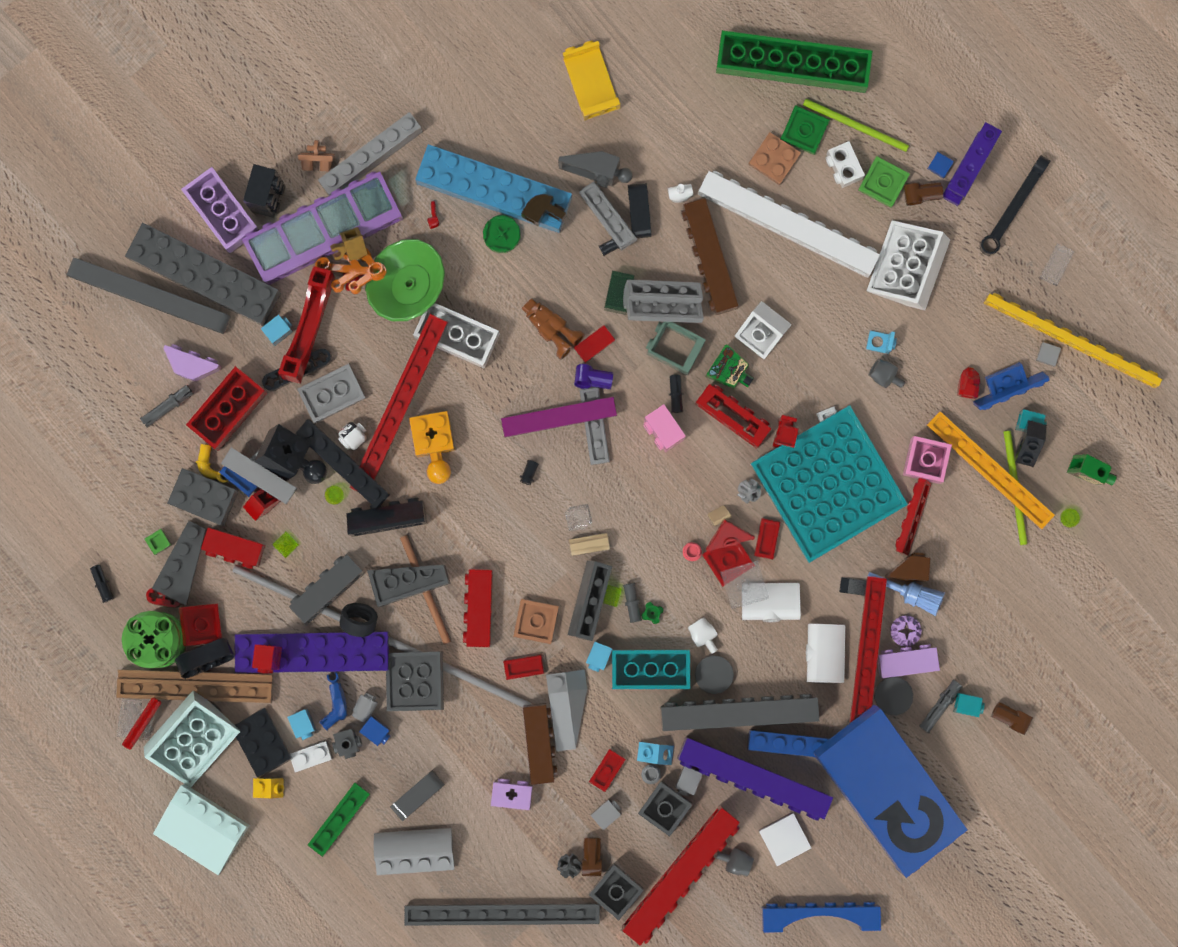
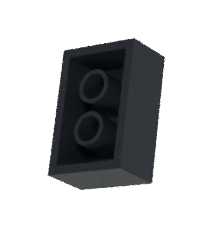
M253 164L243 199L252 213L274 218L275 213L278 214L280 209L279 197L280 195L283 196L285 191V184H283L284 182L275 169Z

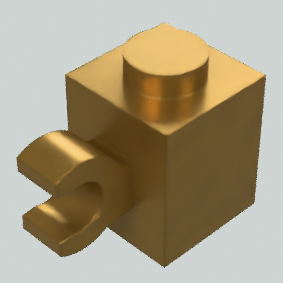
M358 227L341 232L342 243L330 246L332 252L339 250L338 253L333 254L335 260L341 259L345 253L349 261L359 260L363 256L368 255Z

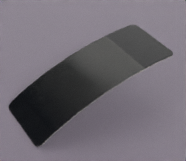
M842 577L839 592L865 596L866 580Z

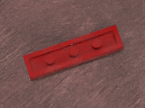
M919 478L913 487L914 495L912 501H909L907 506V517L902 522V532L896 540V551L902 555L909 556L929 494L931 483L926 479Z

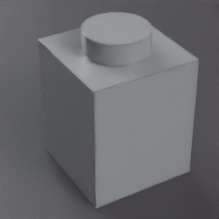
M683 766L675 786L679 789L678 793L687 797L690 794L694 795L702 773Z
M608 799L591 813V816L604 830L621 816L619 812L621 808L615 800L611 802Z

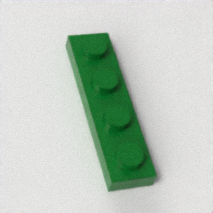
M355 782L307 846L323 857L369 797L370 793Z

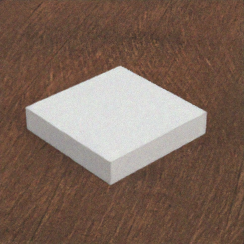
M794 813L759 830L777 866L811 849Z

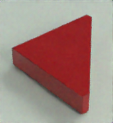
M724 519L706 547V550L710 552L718 548L733 546L744 541L754 540L755 536Z

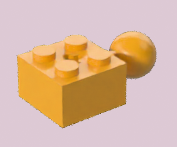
M444 411L409 418L417 458L429 455L431 458V463L426 470L428 479L435 484L445 483L450 478L451 468L447 462L442 460L441 453L455 451L449 413ZM431 430L437 432L433 439L427 436Z

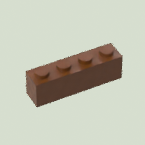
M546 703L523 705L531 785L554 783V777H558L557 765H553L552 758H556L555 746H551L550 739L554 738L553 727H549L548 719H552L551 708H547Z

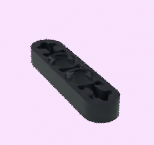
M318 349L312 352L308 360L311 363V368L305 371L303 377L328 366L332 361L330 352L326 349ZM321 353L328 355L326 362L319 360L316 362L318 364L316 367L310 359L313 356L315 360L319 359ZM279 369L266 374L262 379V385L268 391H276L293 382L282 379L284 382L280 384L278 380L274 382V387L266 385L269 382V378L273 380L278 378L276 374H278Z

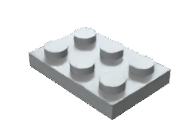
M349 364L297 389L314 424L366 399Z

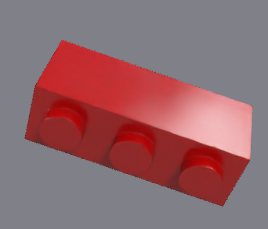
M207 528L201 550L206 551L205 555L216 558L217 555L224 557L223 561L233 564L235 560L243 562V567L253 569V566L259 567L266 545Z

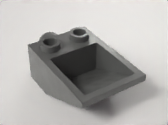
M603 151L560 156L558 159L559 169L596 181L597 185L605 188L608 186L612 187L616 177L622 183L630 182L633 177L630 169H619L620 157Z

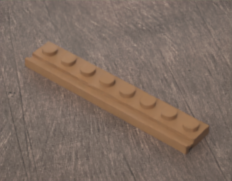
M118 670L116 698L151 699L155 697L165 700H185L192 691H195L208 701L272 703L273 675L200 673L184 679L179 672Z

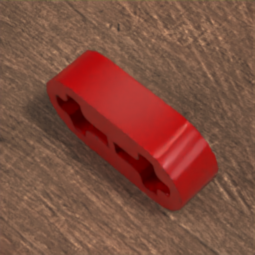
M152 588L146 593L147 601L151 604L172 608L182 605L179 602H175L173 605V601L167 600L165 595H163V599L156 598V601H154L151 593H155V590Z

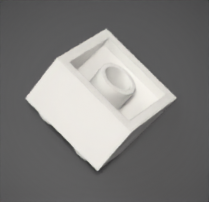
M761 301L735 334V337L765 359L792 324Z

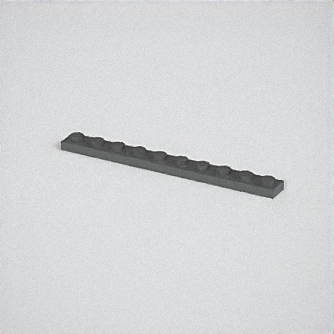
M599 904L404 906V926L600 924Z

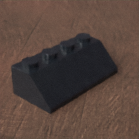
M419 498L407 499L408 503L400 504V501L389 502V506H380L378 509L373 505L367 510H362V507L353 508L350 513H346L347 533L349 536L355 537L428 524L424 501H419Z

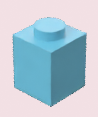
M277 315L264 325L261 330L271 343L276 346L292 333L290 329L292 324L286 317L282 319L280 315Z
M594 642L586 661L589 664L588 668L599 672L600 669L604 670L612 648Z
M308 709L287 717L296 738L301 737L302 740L313 736L312 732L316 731Z

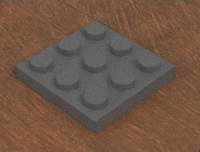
M443 651L389 653V671H386L387 711L444 710Z

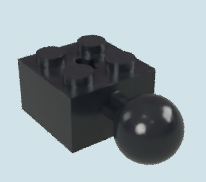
M280 424L268 431L254 462L285 481L294 477L299 469L303 471L305 480L311 484H319L327 477V467L322 461H308L304 459L310 443Z

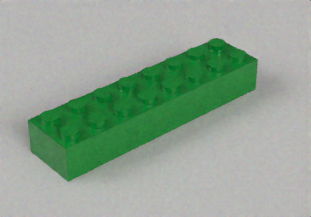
M722 30L716 73L866 93L869 84L873 50Z

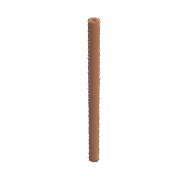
M407 535L401 537L400 540L411 566L419 567ZM424 592V598L443 644H447L451 641L431 592Z

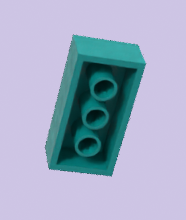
M612 650V689H690V650Z

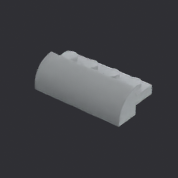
M649 280L626 281L623 305L624 309H627L628 320L702 323L704 319L701 306L703 300L701 283Z
M452 828L374 833V861L376 863L377 875L454 870Z

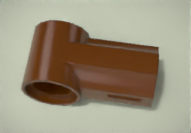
M941 182L923 185L912 183L904 186L907 206L943 199Z
M1000 702L994 707L991 715L992 718L1008 725L1009 728L1023 735L1026 734L1033 719L1030 715L1019 710L1016 711Z
M584 838L582 876L601 877V838Z

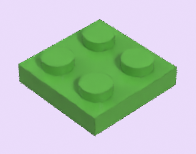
M876 156L858 191L892 208L910 173Z

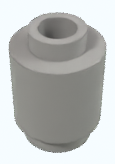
M369 693L361 694L352 710V716L366 723L378 704L375 701L376 697Z

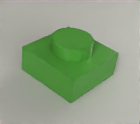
M162 529L145 538L154 555L172 546Z

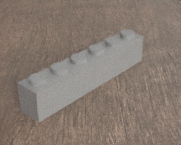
M410 112L318 179L319 183L329 196L336 189L341 188L343 190L349 187V183L362 178L422 133L421 126Z

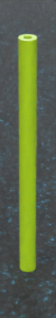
M807 98L803 103V106L904 152L909 147L908 144Z
M1004 431L1009 474L1018 481L1011 431ZM1014 506L1020 545H1027L1024 516Z

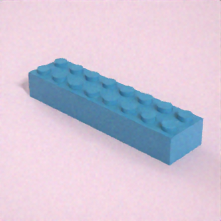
M429 144L415 179L417 185L528 223L531 222L522 218L521 213L528 201L534 196L540 194L553 196L554 201L552 205H560L565 209L564 212L566 214L572 200V193ZM545 214L539 227L560 233L563 223Z

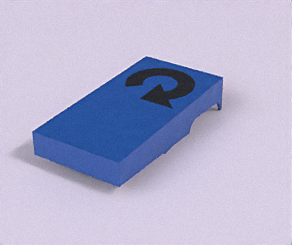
M875 704L813 752L866 828L872 833L896 869L904 877L907 878L912 873H915L921 866L967 831L965 825L884 712Z

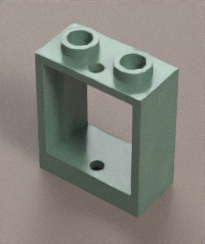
M659 321L655 329L657 335L654 339L650 338L646 349H648L647 355L688 375L706 339L673 322L662 323ZM666 328L695 342L684 366L654 351Z

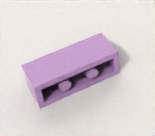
M931 644L920 645L919 650L905 647L900 648L901 652L893 653V649L881 651V655H878L877 659L880 678L940 671L937 647L931 648Z

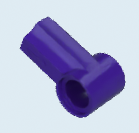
M587 364L576 366L574 380L576 387L581 389L598 387L611 390L613 372L596 370Z

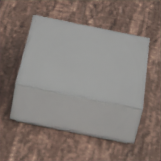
M1042 342L1036 361L1054 367L1061 348Z

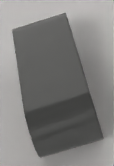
M432 770L393 803L390 808L403 822L445 784Z

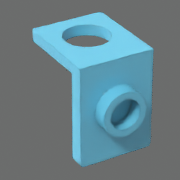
M870 331L866 349L889 354L896 346L897 338H894L895 332L891 331L890 334ZM878 336L883 340L881 347H874L872 345L874 337Z
M639 742L637 761L672 765L674 746ZM667 749L668 757L664 760L663 753Z

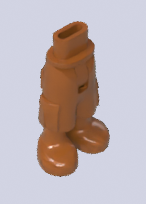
M531 298L522 307V310L527 314L526 317L537 328L540 336L547 342H554L557 347L556 356L560 360L569 354L572 346L564 341L557 334L558 332H561L573 346H576L585 336L580 330L574 331L566 326L567 321L542 305L541 302L537 303Z

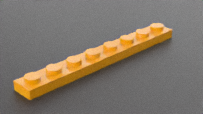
M941 411L927 424V427L945 443L951 444V448L1041 530L1055 516Z

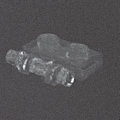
M122 698L117 737H127L145 709L141 708L142 700ZM153 717L143 731V740L151 739V733L154 731V727H152Z

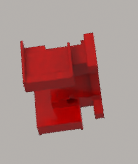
M785 415L779 418L772 447L777 448L781 445L791 448L795 447L799 428H794L793 424L797 422V418Z

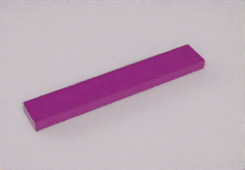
M614 397L501 418L504 437L506 438L616 417L617 411Z

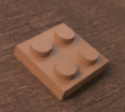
M769 132L748 165L780 185L801 155V152Z
M521 599L513 637L551 644L559 606Z

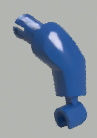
M335 672L336 679L333 681L330 679V674L327 675V680L332 683L329 685L332 711L319 721L326 731L336 722L345 720L347 717L346 698L341 683H337L340 678L337 672Z

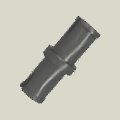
M635 583L623 585L626 597L625 606L628 608L630 623L642 621L638 605L640 600L637 599Z

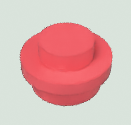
M690 542L684 546L683 556L686 560L696 561L701 557L702 549L697 543Z

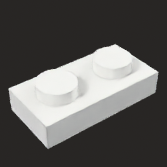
M327 741L290 754L293 758L291 762L295 772L332 760Z

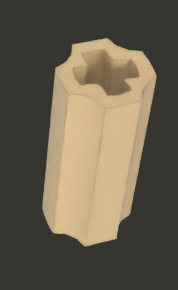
M607 533L569 540L572 556L610 550Z

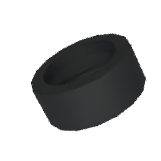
M363 603L347 604L341 612L340 627L344 632L355 637L369 636L375 631L378 615L374 608ZM358 617L366 620L367 622H357L350 618Z

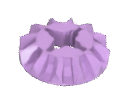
M901 616L892 623L891 636L898 645L912 646L920 639L922 629L920 623L914 617ZM906 623L908 629L914 630V632L908 633L907 640L904 633L898 632V630L905 628Z

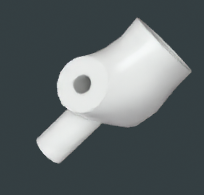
M679 184L678 186L668 188L669 199L674 203L687 201L693 196L692 185Z
M705 617L688 627L697 647L706 645L711 654L718 650L712 641L718 634Z

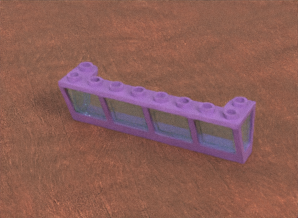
M371 172L365 176V179L361 181L355 180L349 183V187L343 190L341 188L336 189L331 193L332 195L326 198L320 197L310 206H301L292 215L285 214L279 218V221L275 223L269 222L262 226L263 229L257 232L253 230L245 234V238H242V241L264 283L271 285L316 263L321 257H328L338 252L339 250L332 252L330 246L342 243L341 232L358 227L363 239L402 221L403 217L381 172Z

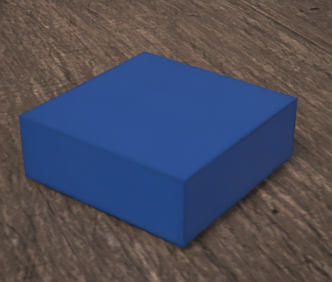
M937 152L927 169L944 178L954 161Z

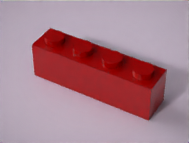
M469 569V574L465 573V585H468V593L464 594V604H468L467 612H464V624H467V631H463V643H466V647H491L493 570Z

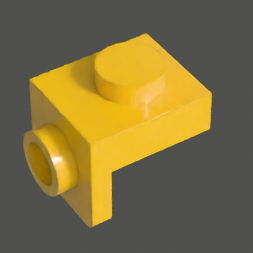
M253 778V798H283V778Z

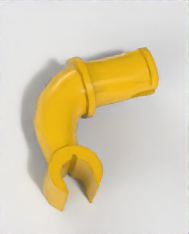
M200 444L198 461L195 463H197V468L201 475L208 479L218 480L221 483L229 482L222 480L220 476L222 474L210 468L211 463H209L212 447Z

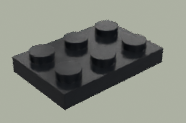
M266 708L235 724L240 730L236 738L257 778L266 775L293 759Z

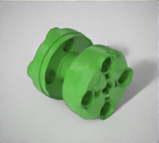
M157 611L141 612L130 618L122 633V647L128 660L144 668H164L174 664L176 657L183 654L186 646H183L181 621L169 613Z

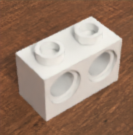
M849 141L828 150L827 157H825L829 167L833 168L835 182L840 184L842 188L864 178L865 174ZM841 153L845 159L839 161L836 159L835 154ZM849 170L853 176L846 178L843 175V171Z

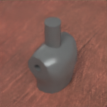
M881 359L875 361L868 374L877 384L884 388H887L891 383L900 388L905 384V381L896 376L898 367Z
M733 848L730 855L718 851L716 859L727 862V872L746 877L749 875L754 861V857L736 848Z

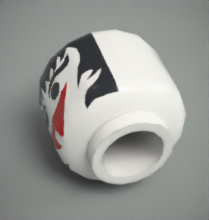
M349 422L339 431L340 437L338 440L347 450L350 448L356 450L366 441L367 437L364 433L367 430L360 423Z

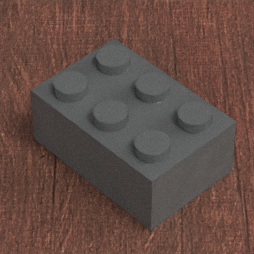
M182 468L167 504L218 525L225 526L239 491Z

